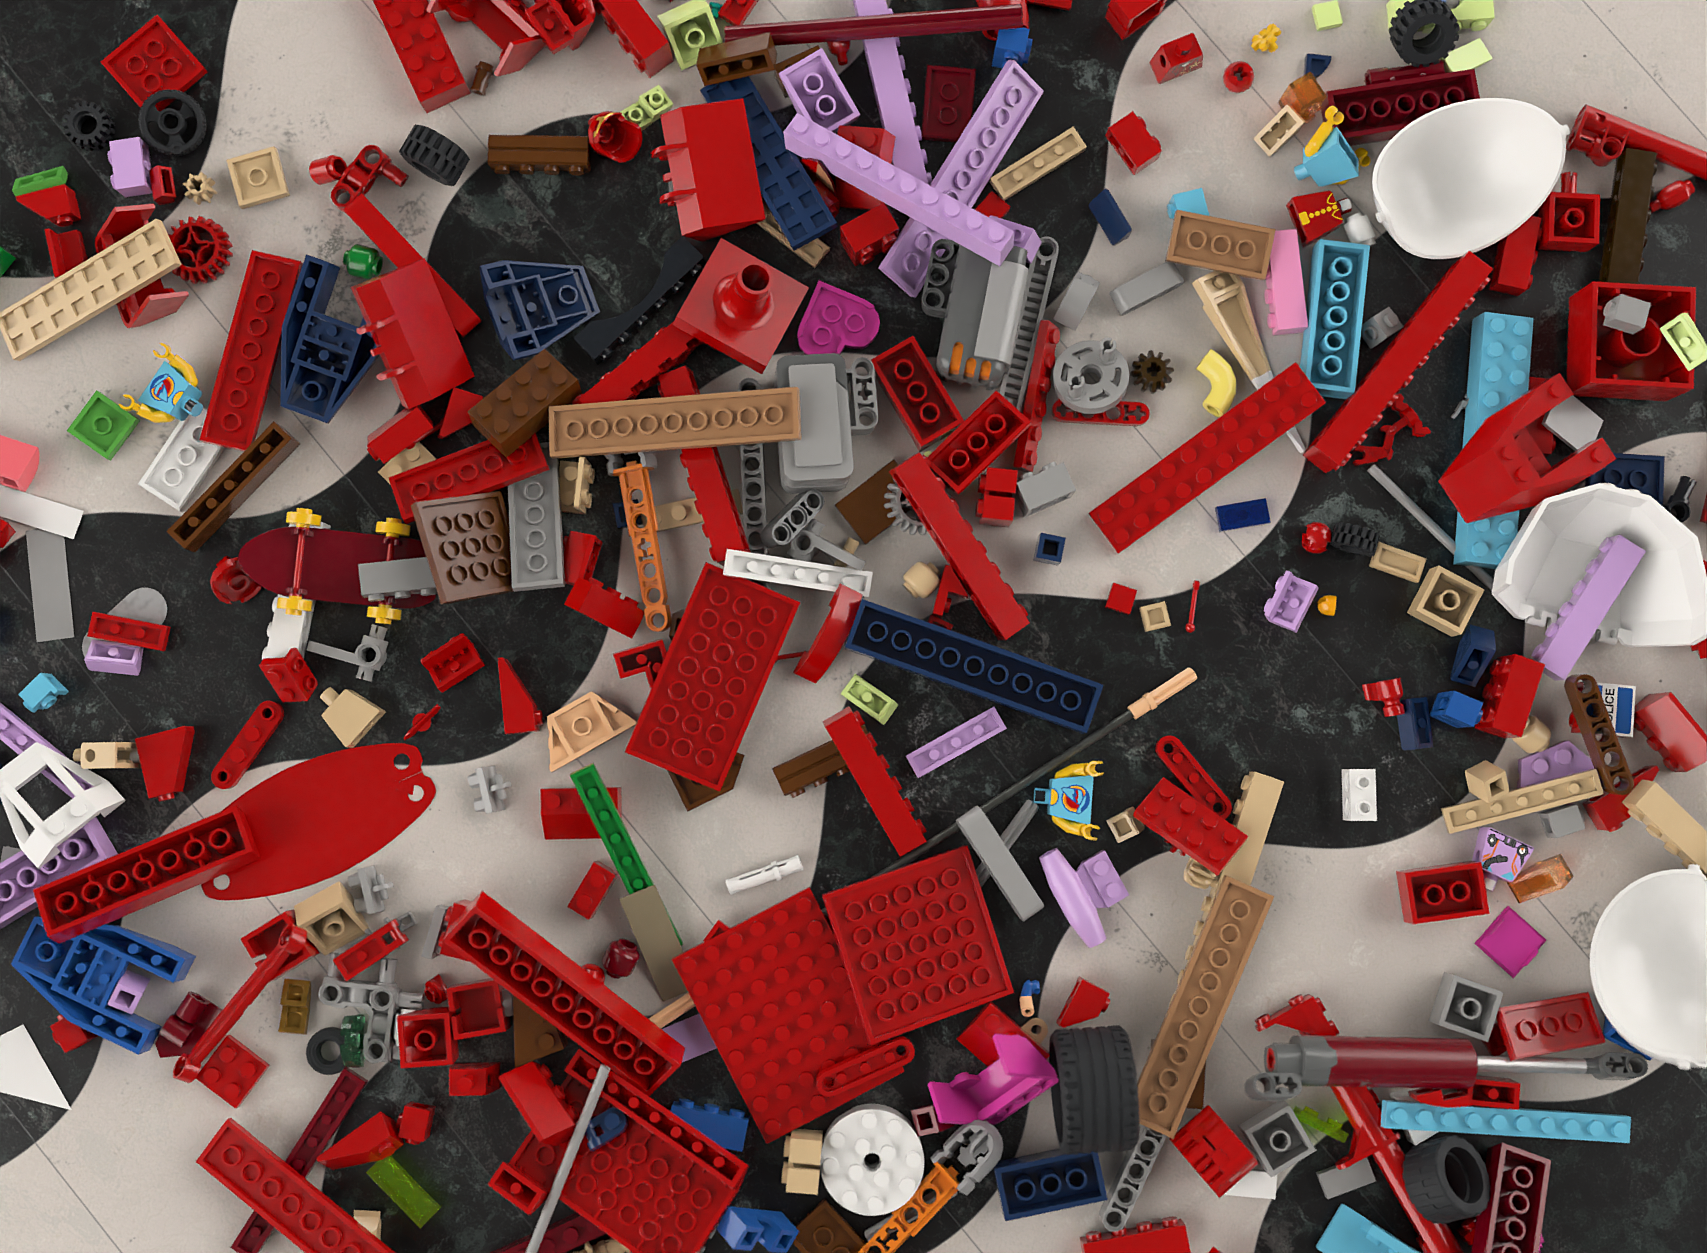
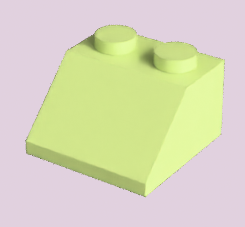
M691 0L657 16L681 70L697 63L699 48L723 43L711 9L705 0Z

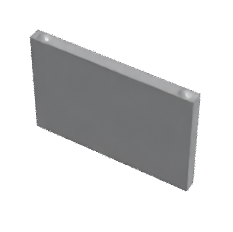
M1572 395L1546 412L1541 424L1576 451L1588 442L1596 440L1604 420Z

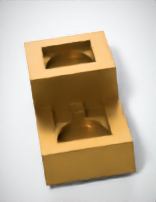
M284 979L280 1005L283 1007L278 1032L307 1034L311 1002V981Z

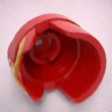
M604 111L598 115H593L589 119V142L597 153L617 162H627L638 153L642 143L641 128L638 124L626 120L621 112Z

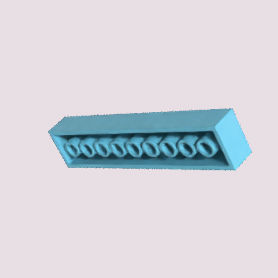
M1484 312L1472 319L1466 400L1469 398L1465 409L1463 448L1486 418L1528 391L1534 318ZM1519 510L1467 524L1460 513L1457 512L1454 564L1496 569L1518 533Z

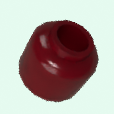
M623 938L611 942L602 958V965L606 969V973L615 979L630 976L640 956L637 946L630 940Z

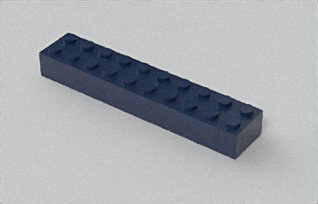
M864 599L861 600L845 645L846 650L1082 734L1087 733L1103 688V684Z

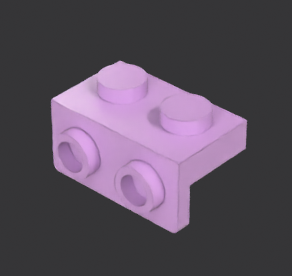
M1286 570L1284 576L1278 578L1275 585L1276 592L1273 598L1267 600L1264 612L1269 622L1297 633L1318 590V586L1295 577L1292 572Z

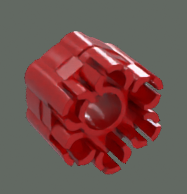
M1209 1105L1205 1106L1175 1133L1174 1138H1169L1219 1198L1259 1164L1252 1153Z

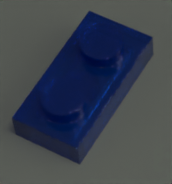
M1266 498L1215 507L1219 532L1271 523Z

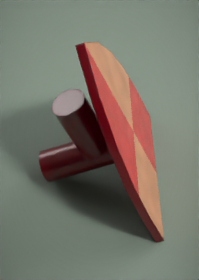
M813 158L800 159L812 182L815 183L820 180L836 197L834 182L822 163Z

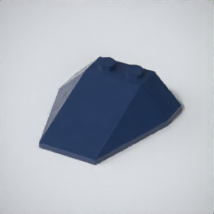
M502 260L480 266L486 306L500 344L513 360L537 355L544 348H548L600 312L583 266Z

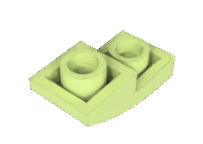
M657 85L640 95L638 102L622 110L621 113L626 120L638 124L642 131L659 119L660 115L671 109L673 102L660 85Z

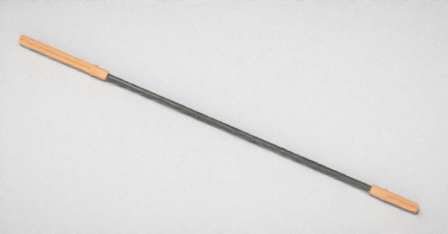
M1187 668L1150 693L1147 692L1142 695V698L1127 707L1128 711L980 806V809L986 814L1132 718L1136 720L1148 711L1154 710L1158 707L1157 705L1197 680L1193 669ZM957 822L874 876L906 866L960 831L961 829ZM825 907L822 909V912L827 917L828 913ZM689 993L650 1017L649 1020L659 1028H662L695 1007V1004Z

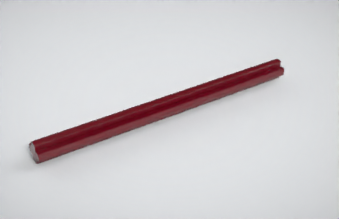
M1021 4L734 25L725 26L724 41L729 42L770 32L774 45L780 46L1023 28V10Z

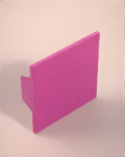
M1506 906L1474 944L1514 978L1538 954V950L1547 940L1514 910Z

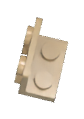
M579 457V462L560 461L561 512L586 514L587 508H591L592 493H589V484L594 483L595 469L591 468L592 465L585 457Z

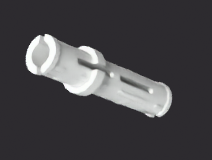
M799 855L779 862L775 860L766 867L726 879L727 888L730 895L775 879L780 881L784 876L803 871V866Z

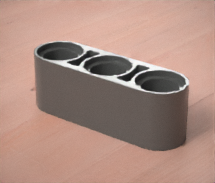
M813 489L795 496L764 527L761 532L763 544L766 547L775 548L789 543L823 508L825 501L822 493ZM807 498L811 502V507L807 504ZM791 514L795 518V523L791 521ZM775 530L777 531V533H778V535H779V539H778V540H777V539L775 538V536H774V531H775Z

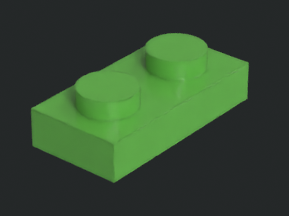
M64 166L18 178L15 179L12 191L16 197L66 184L68 173Z

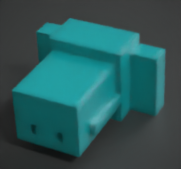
M710 2L713 17L718 19V12L723 5Z

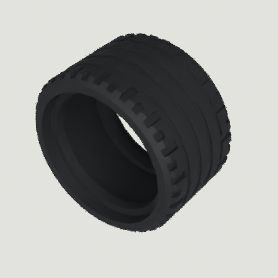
M1120 1025L1098 1026L1095 1028L1084 1027L1082 1029L1070 1028L1069 1030L1056 1029L1050 1035L1049 1063L1055 1069L1058 1077V1082L1051 1087V1098L1060 1149L1067 1155L1132 1150L1139 1140L1140 1114L1135 1062L1127 1032Z

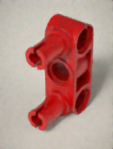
M367 145L346 168L342 177L331 191V199L335 206L343 211L360 193L366 195L379 175H384L399 187L406 183L409 176L391 163L392 160L389 156L382 152L378 146ZM371 154L380 155L379 161L375 164L368 163V157ZM343 193L350 194L349 201L345 204L338 203V197Z

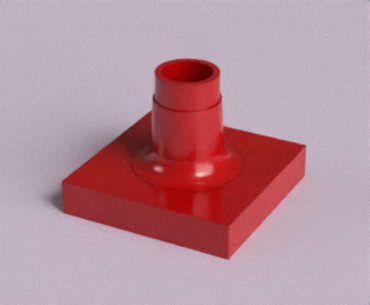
M721 238L677 314L673 325L754 371L763 374L809 287Z

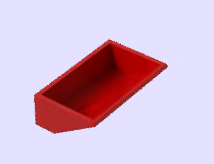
M744 99L684 106L660 115L665 145L655 148L651 155L652 158L659 157L660 161H669L670 172L663 175V181L665 183L672 181L674 191L662 195L659 200L660 204L667 203L668 206H677L682 236L703 242L765 220Z
M425 258L351 287L366 322L365 325L357 328L356 331L360 335L367 332L371 333L376 344V348L370 350L373 357L380 354L387 369L376 376L380 381L388 378L391 379L403 407L410 409L475 377Z

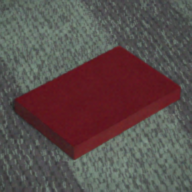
M927 65L921 130L922 140L958 141L972 118L976 69Z

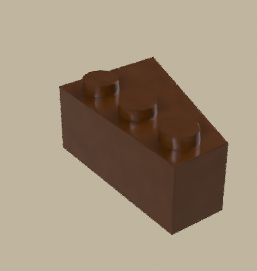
M513 995L515 1067L562 1050L568 1045L567 1038L562 1031Z

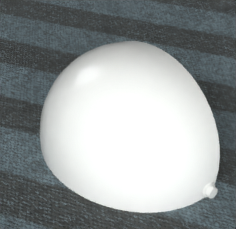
M1504 98L1467 100L1431 111L1399 131L1379 155L1374 167L1372 180L1374 201L1378 211L1376 218L1379 223H1383L1388 233L1399 246L1407 252L1422 258H1455L1463 256L1468 251L1474 253L1484 249L1520 227L1538 210L1551 193L1565 161L1566 135L1570 134L1569 127L1566 124L1563 126L1559 125L1551 115L1534 105Z
M1695 864L1688 865V869H1672L1649 874L1623 889L1603 912L1595 929L1590 951V972L1593 988L1605 1016L1614 1029L1628 1043L1644 1054L1665 1063L1678 1065V1068L1683 1070H1689L1690 1067H1707V878L1700 870V866Z

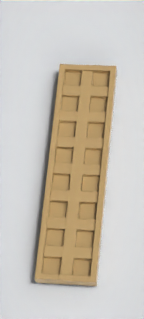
M154 219L1 311L0 330L13 360L21 361L181 266V262L163 222Z

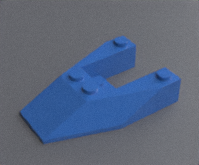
M35 916L11 965L69 1022L139 1055L151 1050L162 1026L135 1013L129 1014L107 1005L120 978L124 975L131 962L170 982L185 980L196 956L169 943L117 925L108 924L59 944L47 937L42 918Z

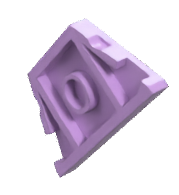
M1565 740L1548 747L1542 752H1535L1518 759L1519 780L1517 781V788L1594 769L1590 758L1569 740Z

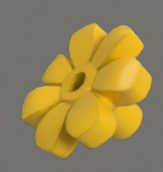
M1274 23L1269 24L1267 29L1264 28L1259 32V35H1254L1251 44L1254 51L1258 49L1261 51L1268 49L1270 53L1276 51L1278 48L1276 44L1277 36L1281 34L1280 28Z

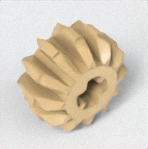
M1189 857L1183 877L1184 881L1188 882L1189 885L1205 890L1212 884L1216 874Z

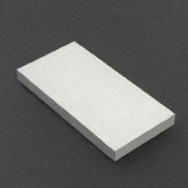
M203 407L200 415L194 417L189 414L186 420L178 423L138 483V485L181 512L184 511L226 448L200 441L208 411L205 407Z

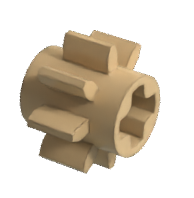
M200 172L199 176L189 174L190 178L187 180V183H183L188 189L185 196L193 199L197 205H200L202 201L211 203L210 199L213 197V194H217L212 188L216 182L212 178H207L203 172Z

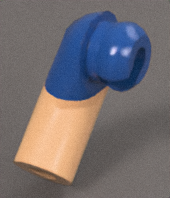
M1029 979L1023 984L1019 1002L1021 1013L1025 1017H1030L1034 1014L1032 994L1040 993L1038 980L1030 981Z

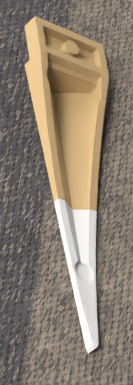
M1213 271L1195 280L1192 285L1204 303L1203 310L1258 390L1272 380L1274 376L1256 328L1244 283L1238 275ZM1294 426L1286 433L1297 450L1302 453L1305 451V447Z

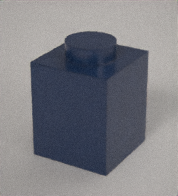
M1040 533L1037 538L1033 561L1058 566L1062 560L1066 538Z

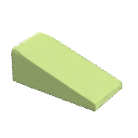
M1478 38L1449 52V56L1445 59L1442 57L1439 60L1443 61L1445 73L1476 69L1493 58L1482 40Z
M1688 313L1680 314L1660 328V331L1688 371H1691L1707 360V345Z
M854 674L841 692V695L883 725L898 706L894 700L857 674Z

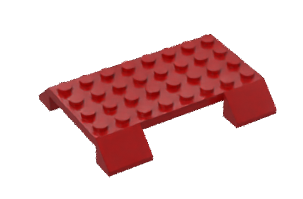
M578 1049L564 1071L568 1073V1076L560 1086L566 1094L565 1102L568 1106L574 1107L579 1116L582 1113L601 1065L600 1062L581 1049ZM610 1070L590 1120L610 1108H618L627 1114L628 1126L622 1134L595 1151H590L587 1145L589 1141L585 1135L583 1136L559 1200L633 1253H699L739 1191L749 1165ZM601 1126L595 1129L597 1136L604 1134ZM531 1130L509 1163L502 1162L488 1183V1186L525 1213L531 1215L548 1198L572 1136L558 1147L540 1143Z

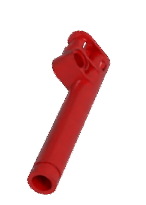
M1587 104L1580 110L1566 144L1567 151L1575 149L1585 153V156L1590 158L1599 167L1609 165L1620 156L1623 148L1655 152L1656 161L1707 180L1706 151ZM1603 149H1606L1610 156L1605 154Z

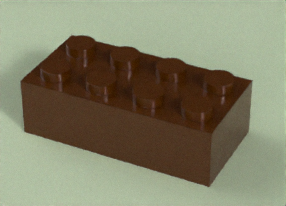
M544 348L467 412L473 426L507 458L519 446L530 439L534 433H537L549 423L550 406L570 405L582 392L578 379Z

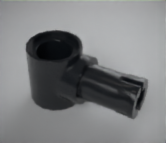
M1687 476L1680 477L1674 494L1670 495L1667 503L1663 505L1669 513H1671V508H1673L1677 514L1676 519L1681 523L1690 517V502L1688 500L1694 486L1697 484L1696 480L1692 479L1690 481L1691 478Z

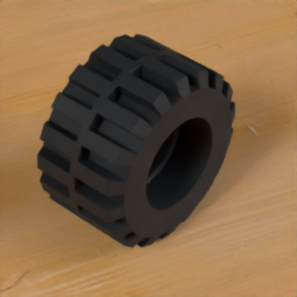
M1441 0L1405 2V7L1403 9L1398 8L1395 12L1397 17H1392L1391 19L1392 27H1389L1391 43L1400 58L1408 65L1411 63L1413 67H1419L1422 64L1424 68L1429 67V63L1432 62L1434 65L1440 63L1439 59L1448 57L1447 52L1454 50L1456 47L1454 41L1459 39L1457 32L1460 31V27L1456 17L1448 5ZM1431 23L1435 24L1431 33L1426 37L1413 39L1417 30L1422 26Z
M417 124L413 126L399 150L404 160L433 180L448 186L456 185L470 161L466 152L453 141L429 127Z

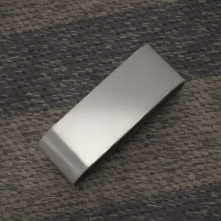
M1167 261L1120 285L1109 294L1120 315L1123 316L1178 288L1185 281L1175 263Z

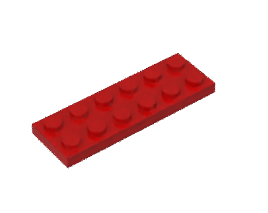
M534 433L530 439L520 445L507 458L487 440L388 478L402 519L405 524L415 521L411 505L415 502L489 493L550 469L537 435Z

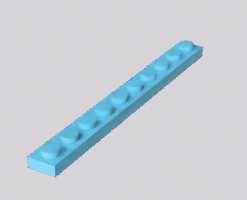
M1382 1100L1381 1126L1391 1129L1630 1143L1631 1117L1618 1114L1524 1108L1515 1110L1474 1105L1449 1108L1413 1101Z

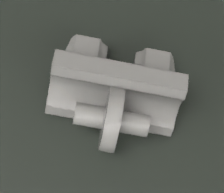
M495 765L475 769L476 772L467 777L469 786L472 789L480 787L482 797L474 799L475 811L488 814L505 810L503 799L507 798L505 788L512 787L511 781L503 783L501 773L497 774Z
M375 865L357 869V873L348 877L351 889L362 887L364 897L354 900L356 913L367 912L369 915L384 911L383 900L389 899L387 888L394 887L393 882L385 884L383 874L377 875Z

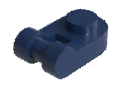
M610 1108L590 1120L584 1134L589 1141L587 1145L590 1151L597 1150L622 1134L628 1126L627 1114L618 1108ZM601 1126L604 1134L597 1136L595 1129Z

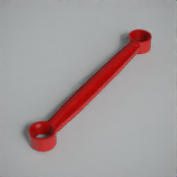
M288 924L283 929L276 948L233 996L189 1054L184 1053L178 1058L173 1069V1078L186 1083H191L195 1080L200 1071L201 1062L235 1025L247 1007L254 1002L290 953L297 954L302 949L307 938V931L294 924Z

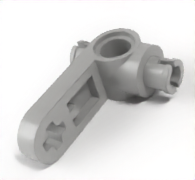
M812 519L806 529L803 528L791 540V547L787 552L791 556L790 559L811 562L813 557L822 550L860 571L866 563L861 558L819 536L825 525L815 519ZM809 537L811 541L810 547L804 550L802 542L805 538Z
M372 624L369 636L363 635L362 642L357 647L355 653L310 640L306 650L359 665L356 678L372 682L374 671H380L381 666L387 659L386 649L389 642L384 641L388 628ZM370 649H374L376 652V657L372 662H368L366 659V654Z

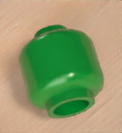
M355 244L351 247L350 251H345L343 264L346 265L349 275L370 280L381 273L383 258L379 255L378 250Z

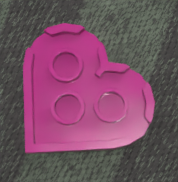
M818 281L799 325L797 334L799 348H801L800 350L805 355L827 353L840 355L845 347L864 349L878 335L880 326L879 315L874 306L865 299Z

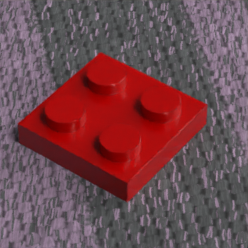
M227 1035L200 1070L196 1079L236 1109L242 1104L270 1064L233 1036Z

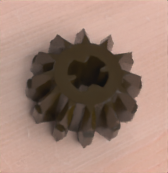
M1149 350L1147 356L1141 353L1138 356L1139 361L1132 363L1135 370L1130 372V376L1138 377L1133 384L1135 386L1140 383L1143 384L1142 392H1145L1148 387L1151 394H1154L1157 388L1163 391L1166 388L1165 383L1172 381L1169 374L1174 372V368L1166 367L1171 360L1167 358L1163 361L1161 359L1163 356L1162 352H1159L1155 357L1153 350ZM1149 368H1154L1153 372L1157 371L1154 377L1150 376L1151 372L1147 373Z

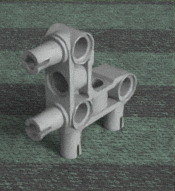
M331 952L329 955L328 975L323 978V984L318 992L320 1001L325 1005L336 1008L351 1006L364 1008V1011H367L369 1020L367 1033L364 1034L363 1055L368 1062L389 1063L393 1059L400 1060L399 1046L395 1045V1039H393L395 1013H398L400 1007L422 1010L424 1002L418 1001L425 1000V994L402 992V989L394 982L398 959L393 958L391 960L390 958H382L380 960L379 981L370 982L350 979L346 982L333 962V959L341 954ZM330 986H334L338 990V997L336 999L329 995ZM381 991L389 995L388 1004L381 1002L379 997ZM375 1043L382 1046V1056L374 1053L373 1046Z

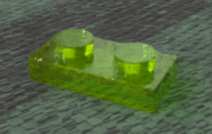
M1306 1105L1304 1109L1295 1106L1293 1112L1299 1121L1345 1143L1348 1133L1341 1129L1343 1124L1328 1117L1327 1121L1319 1118V1112Z

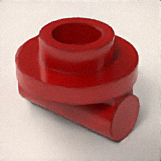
M439 974L425 983L424 993L430 1002L440 1004L448 999L446 991L448 987Z

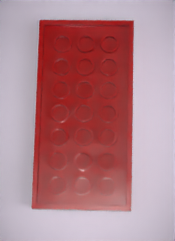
M705 562L624 752L720 791L800 602L745 578L724 575V569Z

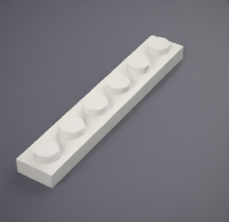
M727 549L723 570L724 575L836 592L841 583L866 597H869L873 574L870 571H860L858 569Z

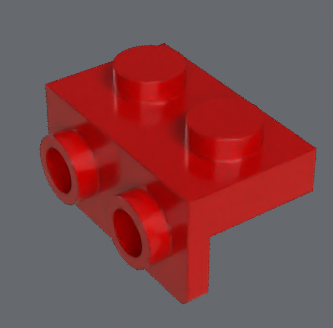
M464 633L451 638L449 642L431 651L420 660L422 665L429 671L438 690L442 693L485 666L474 644Z
M290 648L287 655L282 658H263L259 664V667L282 702L308 701L318 685L316 678L297 648Z

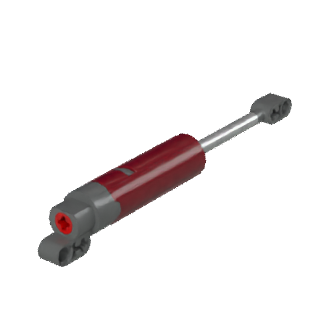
M1293 1035L1289 1044L1274 1043L1264 1049L1265 1072L1247 1079L1244 1089L1247 1096L1252 1100L1285 1101L1299 1095L1302 1086L1470 1089L1476 1081L1478 1072L1592 1074L1593 1077L1599 1080L1626 1081L1644 1076L1648 1071V1063L1642 1055L1637 1053H1606L1594 1058L1530 1057L1510 1061L1509 1057L1477 1056L1472 1043L1468 1039ZM1257 1080L1264 1085L1263 1093L1257 1089ZM1284 1084V1086H1288V1088L1276 1089V1086Z

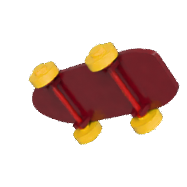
M297 508L296 512H287L286 523L294 524L296 527H282L262 533L247 542L240 549L238 555L241 568L257 584L276 594L289 597L278 598L277 608L286 609L285 614L301 616L302 611L311 612L312 601L302 600L309 599L378 606L368 607L367 617L376 618L375 623L391 624V620H401L402 610L392 608L411 609L431 603L436 597V594L428 596L411 594V597L408 598L384 596V600L369 601L368 598H364L361 595L358 564L426 557L421 541L399 537L410 535V525L401 524L402 519L386 518V522H377L376 533L386 534L384 536L309 528L310 526L320 527L321 516L312 514L313 510Z

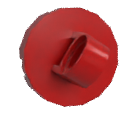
M225 556L216 564L217 568L212 573L210 584L212 591L220 601L232 604L231 601L240 600L243 603L253 598L260 591L262 586L244 572L239 564L238 557L230 558Z

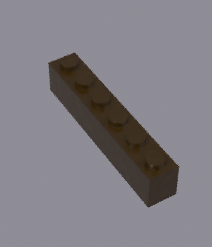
M1626 148L1616 158L1599 282L1641 284L1639 282V274L1644 266L1642 253L1648 239V235L1645 234L1646 225L1651 217L1649 203L1654 194L1652 181L1658 168V163L1655 162V152Z

